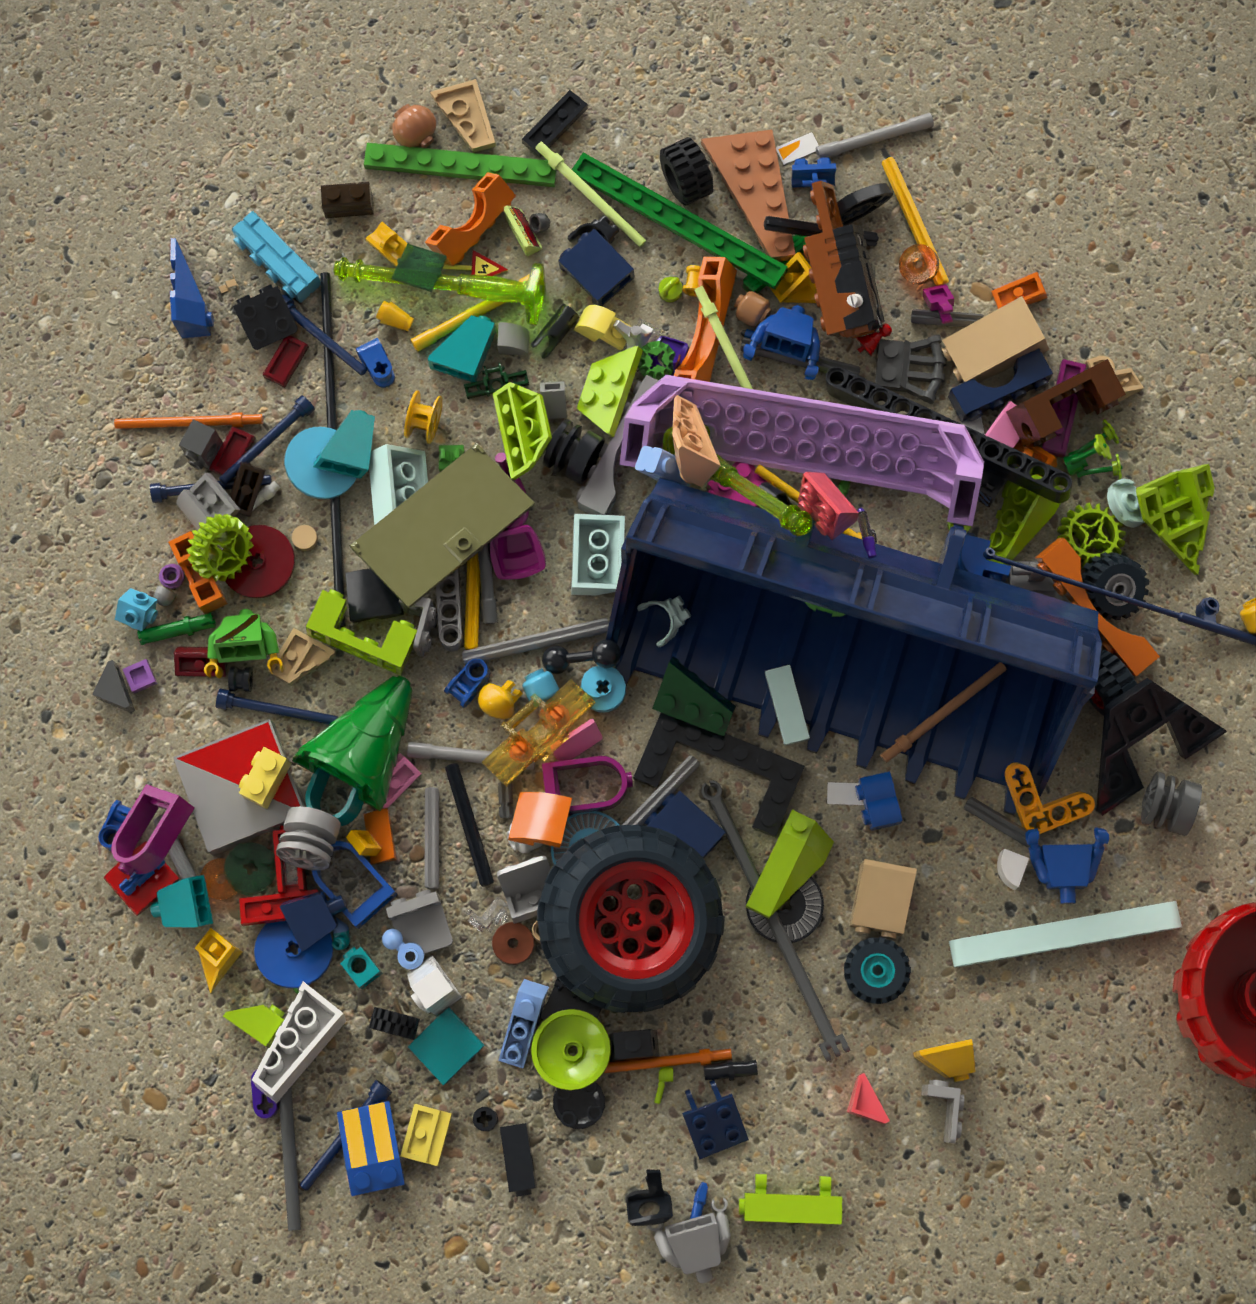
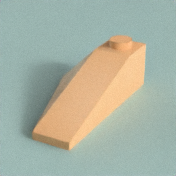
M677 395L674 398L672 432L676 463L680 471V477L686 483H694L703 487L721 465L696 404Z

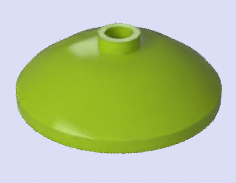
M568 1009L552 1014L540 1024L533 1037L531 1053L537 1072L546 1082L563 1090H579L596 1082L605 1072L611 1056V1043L605 1027L597 1018L581 1010ZM570 1048H578L576 1056H570Z

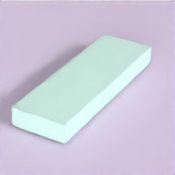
M790 665L765 671L784 746L809 740V733Z

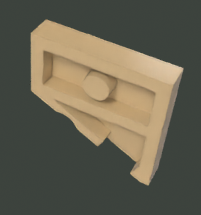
M293 628L277 654L284 665V671L281 672L280 664H274L272 666V675L292 685L333 658L337 652Z

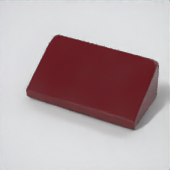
M177 647L174 651L175 676L208 677L204 673V667L210 663V659H207L208 647ZM217 661V665L223 670L222 677H226L227 662L219 663ZM216 669L212 670L211 677H216Z

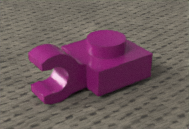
M943 284L923 289V298L930 311L938 310L943 324L953 322L950 312H953L954 297L948 286Z

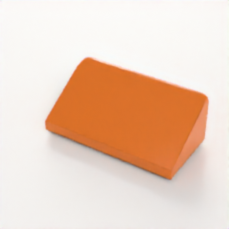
M383 808L381 811L376 810L364 814L366 831L371 834L382 848L376 856H370L371 865L397 861L389 809Z

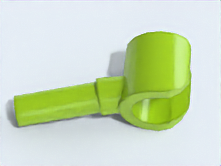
M662 1067L659 1070V1083L654 1103H661L665 1082H673V1067Z

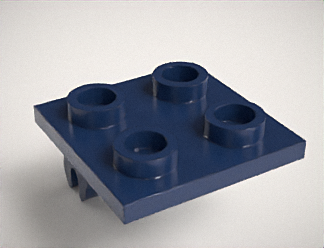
M711 1080L709 1083L716 1101L698 1109L690 1089L685 1091L692 1110L682 1114L699 1160L749 1140L733 1095L729 1094L721 1097L715 1080Z

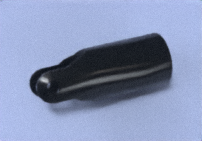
M562 304L533 340L531 347H536L544 337L548 336L549 345L541 355L543 359L547 358L577 322L579 315L568 305Z

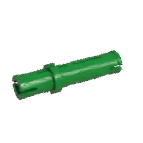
M209 612L208 614L196 617L185 616L183 620L146 628L143 631L138 630L137 634L138 639H141L139 641L140 644L145 645L185 634L192 636L195 632L216 628L215 618L212 619L214 617L213 613Z

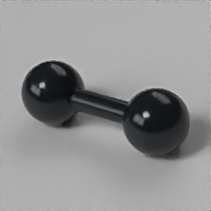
M608 639L597 642L591 651L568 653L561 646H551L543 653L542 664L545 670L550 671L552 674L565 672L570 663L594 661L599 667L611 668L620 660L621 651L614 641Z

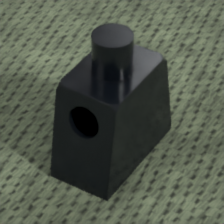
M645 1029L609 1034L611 1043L610 1062L660 1057L657 1030Z

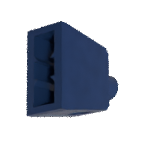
M323 891L285 901L280 905L301 951L306 950L338 926L335 915L348 909L342 895L327 901Z

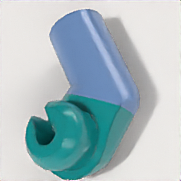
M336 918L338 926L332 930L334 940L332 946L336 950H343L350 943L349 927Z

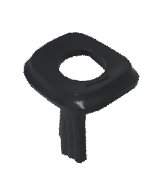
M647 1169L645 1179L648 1189L633 1191L626 1198L628 1221L632 1226L662 1224L669 1221L673 1216L671 1196L667 1191L663 1190L659 1169ZM646 1203H655L660 1207L658 1214L645 1217L639 1213V1210Z

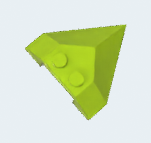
M1209 464L1171 472L1136 488L1143 521L1194 575L1199 574L1200 565H1197L1199 551H1203L1210 516L1207 506L1209 497H1213L1215 489Z

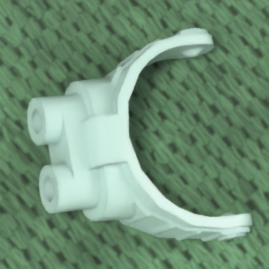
M680 596L673 600L669 598L665 601H649L638 605V611L652 605H660L669 613L671 620L670 630L665 638L656 643L658 647L664 646L675 637L679 627L684 625V621L691 617L690 612L686 608L683 609L684 601Z

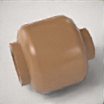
M749 291L745 296L741 294L734 304V307L737 308L736 318L752 328H756L772 312L769 300L753 291Z

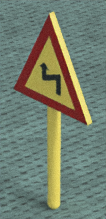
M474 250L472 252V266L426 264L427 268L472 270L471 286L508 270Z

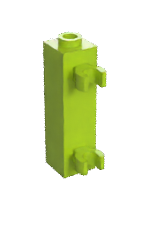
M755 1174V1193H744V1198H739V1215H744V1221L842 1224V1196H831V1177L819 1176V1195L767 1194V1174Z

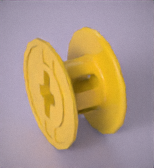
M416 390L408 407L404 436L409 438L414 428L426 430L427 444H431L438 429L443 399L442 396H438L433 407L420 404L421 394L419 390Z

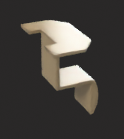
M234 275L233 279L225 281V285L219 286L221 293L228 292L229 287L236 286L239 290Z

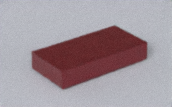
M291 335L285 337L263 372V377L285 388L307 352L308 344Z
M232 426L209 469L218 475L225 473L250 450L256 439L255 436Z

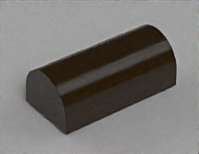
M244 461L240 463L230 497L240 509L238 514L250 517L266 470Z

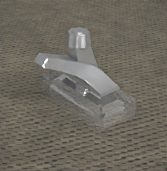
M640 319L638 324L633 327L624 324L620 320H616L613 325L626 340L622 351L633 346L642 348L647 343L656 341L662 333V329L643 319Z

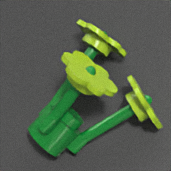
M1106 419L1102 420V425L1104 426L1101 428L1102 434H1096L1093 440L1079 449L1068 453V456L1063 457L1070 476L1077 474L1078 478L1090 474L1112 472L1113 476L1118 475V480L1122 479V466L1119 454L1115 456L1116 461H1111L1112 466L1084 470L1088 466L1086 458L1095 453H1098L1099 456L1103 455L1108 460L1112 459L1105 438L1108 441L1113 439L1116 444H1119V437Z

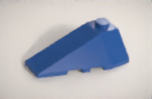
M171 238L170 261L172 269L175 271V273H170L173 291H170L171 320L182 339L211 336L210 327H214L213 313L208 311L176 238Z

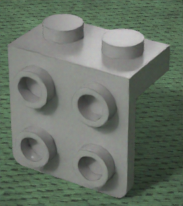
M422 597L409 609L399 599L404 613L421 617L413 648L418 656L423 657L425 651L429 652L432 637H429L431 628H435L438 622L436 608L432 600Z
M546 856L533 857L528 861L507 866L497 872V877L514 924L537 916L538 902L540 901L547 875L551 870Z
M430 889L415 894L416 898L406 901V898L397 899L391 902L390 907L386 908L388 918L392 921L394 929L401 932L403 942L405 944L409 942L419 944L424 954L450 946L453 943L445 913L436 891L432 893ZM409 951L406 953V959L416 957L414 952Z
M929 1080V1084L922 1085L921 1096L947 1099L944 1142L955 1143L956 1138L961 1137L962 1122H958V1113L963 1111L964 1095L960 1094V1088L948 1087L949 1082Z

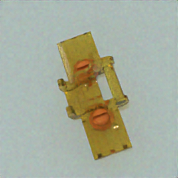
M572 679L546 702L534 693L530 697L531 700L509 721H504L500 724L509 737L482 761V764L506 787L533 761L536 762L540 759L544 762L569 738L568 729L596 703ZM539 707V722L529 731L520 729L516 732L514 729Z

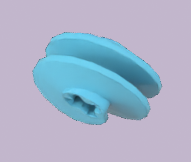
M595 666L583 675L580 692L584 703L591 710L599 713L610 712L617 709L623 702L626 695V684L623 676L617 669ZM602 684L604 687L607 684L608 692L605 694L602 691L600 694L599 685Z

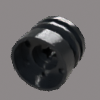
M565 419L552 435L543 458V465L548 468L554 465L555 472H560L568 465L566 477L578 484H583L591 467L596 465L599 459V453L605 443V438L592 431H588L581 439L582 426L576 425L573 427V422Z

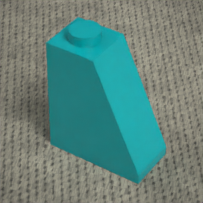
M471 315L429 355L428 364L430 369L471 383L476 382L496 334L495 323L488 317Z
M351 410L317 457L313 467L361 479L369 470L375 416L369 415L362 410Z

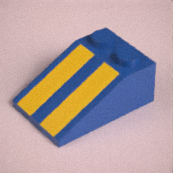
M390 1101L338 1111L337 1117L351 1196L405 1185Z

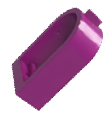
M607 756L542 763L545 793L560 795L557 771L604 765L613 768L620 775L622 780L621 789L614 798L605 802L570 806L568 815L606 811L616 807L624 799L627 788L633 787L631 772L625 773L624 768L619 762Z
M146 784L112 842V855L115 860L120 862L118 869L132 876L133 873L146 874L157 868L165 859L195 807L179 795ZM158 808L165 809L166 812L144 848L132 856L135 846Z

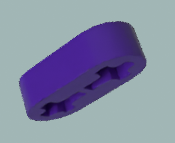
M255 1070L251 1076L253 1109L260 1118L269 1119L277 1114L279 1101L275 1103L267 1096V1101L273 1104V1108L268 1110V1114H265L264 1110H260V1105L264 1104L265 1094L252 1081L257 1071Z

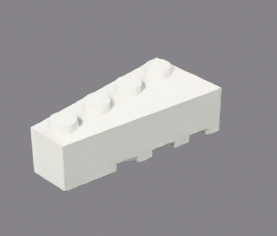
M433 955L423 961L419 967L407 973L410 987L414 991V994L411 995L412 999L420 1009L428 1014L431 1012L437 1016L462 998Z
M304 981L299 988L295 1001L292 1002L288 1009V1014L282 1026L277 1030L271 1047L268 1048L252 1079L255 1086L275 1103L282 1098L346 1023L344 1014Z

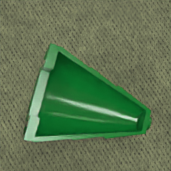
M400 675L387 679L359 699L353 708L335 719L326 729L300 747L292 761L312 773H315L318 767L358 789L359 800L381 811L387 802L393 770L397 763L401 737L405 735L412 699L410 681Z

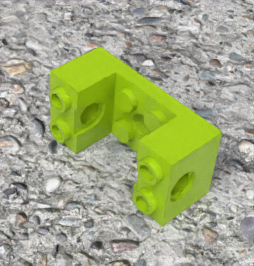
M330 589L329 592L322 590L306 625L307 635L401 676L413 650L417 633L414 625L405 620H400V622L393 621L386 639L380 648L378 647L379 643L365 637L364 640L354 637L355 633L349 629L341 627L339 630L347 612V607L345 606L347 602L343 599L344 595Z

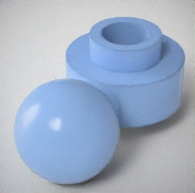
M388 929L384 932L382 936L383 945L387 949H396L398 951L397 957L402 967L415 969L422 964L424 951L419 944L414 942L405 944L401 932L397 929ZM409 951L414 952L415 960L408 961L406 953Z

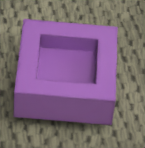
M147 659L123 669L130 689L134 694L158 684Z

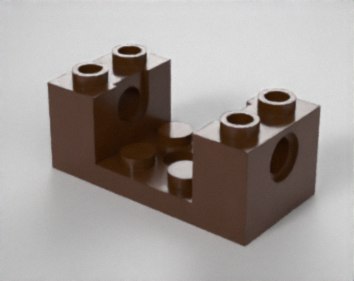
M1108 359L1006 411L1024 447L1031 443L1036 447L1057 436L1055 431L1063 427L1052 405L1074 393L1078 397L1086 415L1093 411L1098 415L1120 404L1118 399L1125 396L1126 393Z

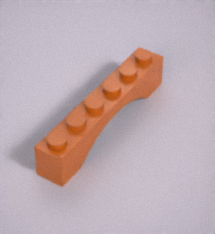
M703 257L698 285L699 287H704L711 303L714 302L718 310L716 314L722 326H724L737 269L726 257ZM699 301L698 320L693 341L686 357L675 369L674 376L710 382L719 340L708 318L704 317L701 311L702 305Z
M1065 538L1056 539L1035 557L1039 563L1037 564L1038 569L1083 582L1081 558ZM1052 579L1054 581L1053 587L1062 597L1065 595L1072 604L1097 611L1089 600L1085 589ZM1098 613V631L1102 641V649L1117 656L1133 676H1138L1160 657L1144 637L1132 635L1116 628Z

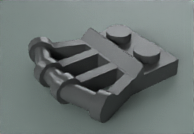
M933 335L927 339L915 342L881 339L878 345L875 383L888 390L907 392L929 404H933L940 385L945 382L943 368L947 363L940 345L942 342L940 335ZM931 347L934 357L910 355V353ZM909 364L933 366V373L909 371ZM908 380L930 382L927 391H924L908 383Z

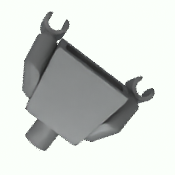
M725 1198L722 1199L723 1209H717L714 1205V1199L712 1200L711 1210L714 1213L665 1227L664 1223L659 1224L657 1228L647 1225L651 1231L655 1232L654 1239L661 1256L673 1267L681 1268L684 1274L695 1272L699 1283H706L713 1279L711 1267L721 1264L720 1256L726 1253L731 1238L728 1216L724 1213L728 1205Z

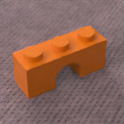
M190 531L168 543L188 579L189 588L198 607L204 614H208L228 603L213 576L205 579L193 570L192 564L188 560L190 554L186 550L192 546L188 540L193 539L195 536Z

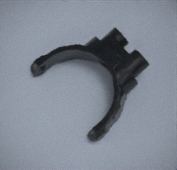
M603 215L599 220L595 219L591 223L580 225L568 235V240L571 242L578 235L586 232L590 233L595 229L611 244L615 240L614 236L619 232V229L614 224L610 226L608 224L610 221Z

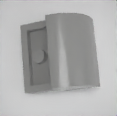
M205 473L190 490L184 489L176 502L177 506L197 531L200 528L198 522L206 523V517L214 518L215 514H229L234 517L240 511L239 507L211 473Z

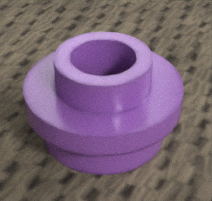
M176 564L165 565L159 573L161 584L169 589L179 587L185 578L184 571ZM175 573V580H168L169 575Z

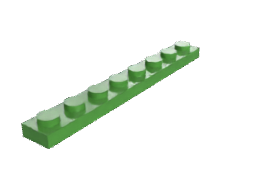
M367 143L364 158L365 169L481 180L488 172L500 175L506 183L555 187L557 170L548 165V160Z

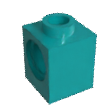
M362 947L350 949L343 955L345 960L340 963L355 984L362 990L383 974ZM360 959L365 960L366 969L362 973H355L354 963Z

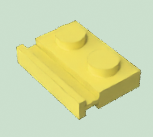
M414 1104L400 1157L439 1166L452 1113Z

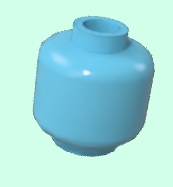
M542 668L525 676L526 681H524L522 688L531 705L541 704V707L544 708L556 702L554 697L559 694L560 688L550 671L544 672Z

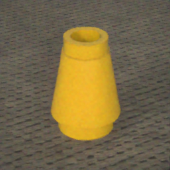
M383 301L376 315V319L380 320L381 324L409 331L414 321V318L392 301L390 303Z

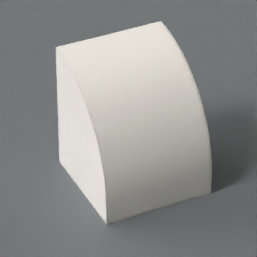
M1003 849L1000 852L997 869L1005 885L1013 890L1019 887L1029 858L1007 849Z

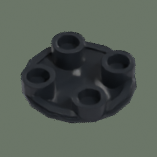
M596 1082L579 1090L556 1088L553 1096V1109L557 1118L564 1126L573 1129H585L594 1125L602 1117L605 1109V1096L602 1088Z

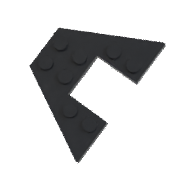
M1144 679L1104 707L1096 811L1103 816L1144 788L1127 749L1164 724H1167L1179 755L1185 760L1227 731L1150 679Z

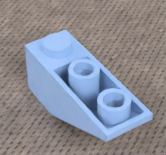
M526 979L523 980L516 996L498 1061L524 1068L549 989L548 986Z

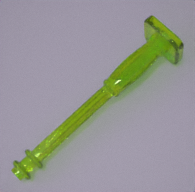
M342 257L340 261H336L334 264V275L338 276L341 281L351 277L356 283L366 279L457 291V294L460 296L466 295L488 301L521 303V305H525L526 322L529 325L537 326L546 295L544 264L539 263L533 264L528 281L524 280L523 282L495 276L460 274L457 277L365 265L361 259L356 260L355 263H350L346 257Z
M705 425V428L710 438V429L707 425ZM670 427L663 436V449L675 455L672 435L673 427ZM716 453L721 466L711 476L710 480L719 483L723 487H731L778 518L782 528L790 530L793 535L802 536L810 532L812 529V517L808 512L802 511L797 505L788 506L738 474L736 467L730 465Z

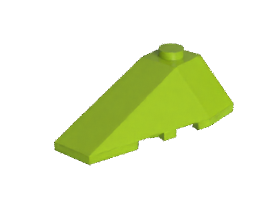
M1036 474L1031 476V477L1034 478V479H1041V478H1043V477L1038 476V475H1036ZM1007 481L1001 496L1004 498L1002 509L997 510L996 519H998L996 530L991 533L989 547L995 551V555L1013 560L1052 518L1061 503L1052 502L1015 483ZM1059 486L1054 487L1057 490H1063ZM990 559V560H989V561L997 562V563H1000V564L1009 565V564L1002 563V562H999V561H996V560H993V559Z
M794 810L791 811L745 906L746 908L769 919L824 865L834 841L815 820Z

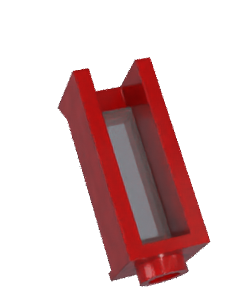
M284 825L280 826L279 830L273 831L278 893L306 891L308 889L305 869L288 864L276 855L280 836L286 832Z

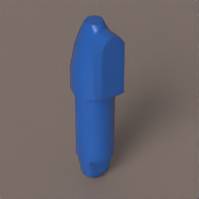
M705 1182L700 1184L695 1193L690 1219L702 1216L708 1192V1186Z

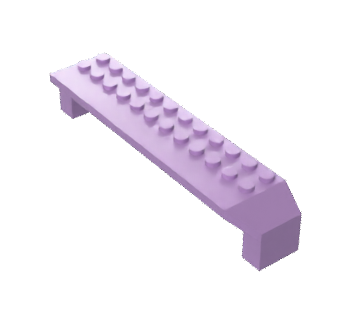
M671 375L662 377L632 404L625 416L620 465L635 467L643 446L662 448L669 453H675L672 435L674 398L678 395L696 404L718 459L752 465L760 464L764 467L799 473H825L828 478L926 494L949 508L947 522L973 526L984 461L965 425Z

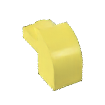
M587 306L573 329L593 342L600 338L620 351L626 344L624 337L613 327L616 320L620 319L615 317V312L601 306Z

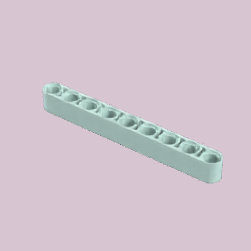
M1173 901L949 941L954 967H962L1181 928L1182 924L1177 902Z

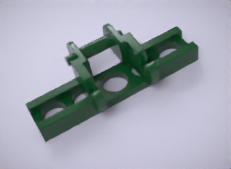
M499 362L497 367L487 369L486 366H483L484 370L481 372L482 375H486L483 377V380L464 384L467 399L484 395L489 397L490 394L498 390L492 387V384L496 381L500 382L501 387H503L504 381L507 384L509 383L508 379H512L514 384L523 387L529 385L526 370L506 374V372H502L505 367L501 366ZM500 371L501 377L489 380L488 374ZM518 376L525 377V380L516 382ZM484 384L485 390H480V387ZM471 387H476L478 390L476 392L468 393V390Z

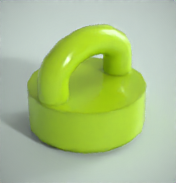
M666 277L661 280L658 288L659 296L662 300L670 303L679 300L682 296V283L679 278Z

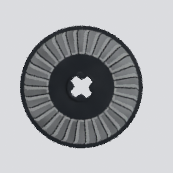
M812 876L790 897L789 905L792 907L790 910H777L792 943L799 942L811 935L819 925L823 915V895L819 885ZM751 887L747 893L746 904L753 892ZM746 908L748 919L755 931L763 938L777 943L766 918Z

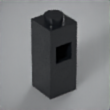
M528 1123L500 1127L509 1192H515L516 1197L532 1194L531 1189L537 1188Z

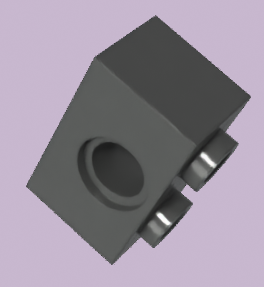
M193 419L179 446L184 452L183 456L189 460L188 463L199 470H202L203 467L210 470L209 468L223 442L215 429Z

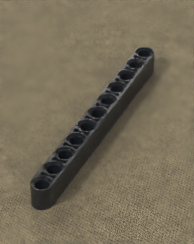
M833 367L826 373V385L829 395L850 406L896 414L900 411H905L908 416L961 424L844 368ZM834 381H842L840 384H833ZM856 391H863V392H864V393L859 394V395L854 394V392H856ZM878 401H884V402H886V403L883 404V405H877V404H876V402H878ZM966 426L984 461L983 469L1052 502L1064 503L1070 498L1072 479L1067 473ZM994 453L997 456L994 458L987 457L986 454ZM1018 464L1020 467L1010 468L1009 465ZM1038 474L1041 475L1043 478L1034 479L1031 476ZM1057 485H1062L1066 489L1057 490L1054 487Z

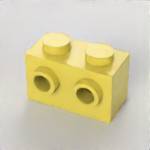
M263 747L261 752L258 751L255 754L251 763L253 768L249 775L245 774L239 784L241 789L239 794L245 799L268 809L292 763L287 758Z

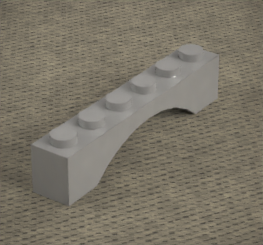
M646 375L642 382H637L633 391L635 396L631 403L627 402L622 412L624 417L620 424H618L615 436L612 437L609 444L605 443L599 453L601 459L598 465H593L588 473L587 478L590 480L586 487L582 486L577 493L578 509L592 515H609L616 502L614 471L622 448L625 416L632 404L657 383L658 380Z

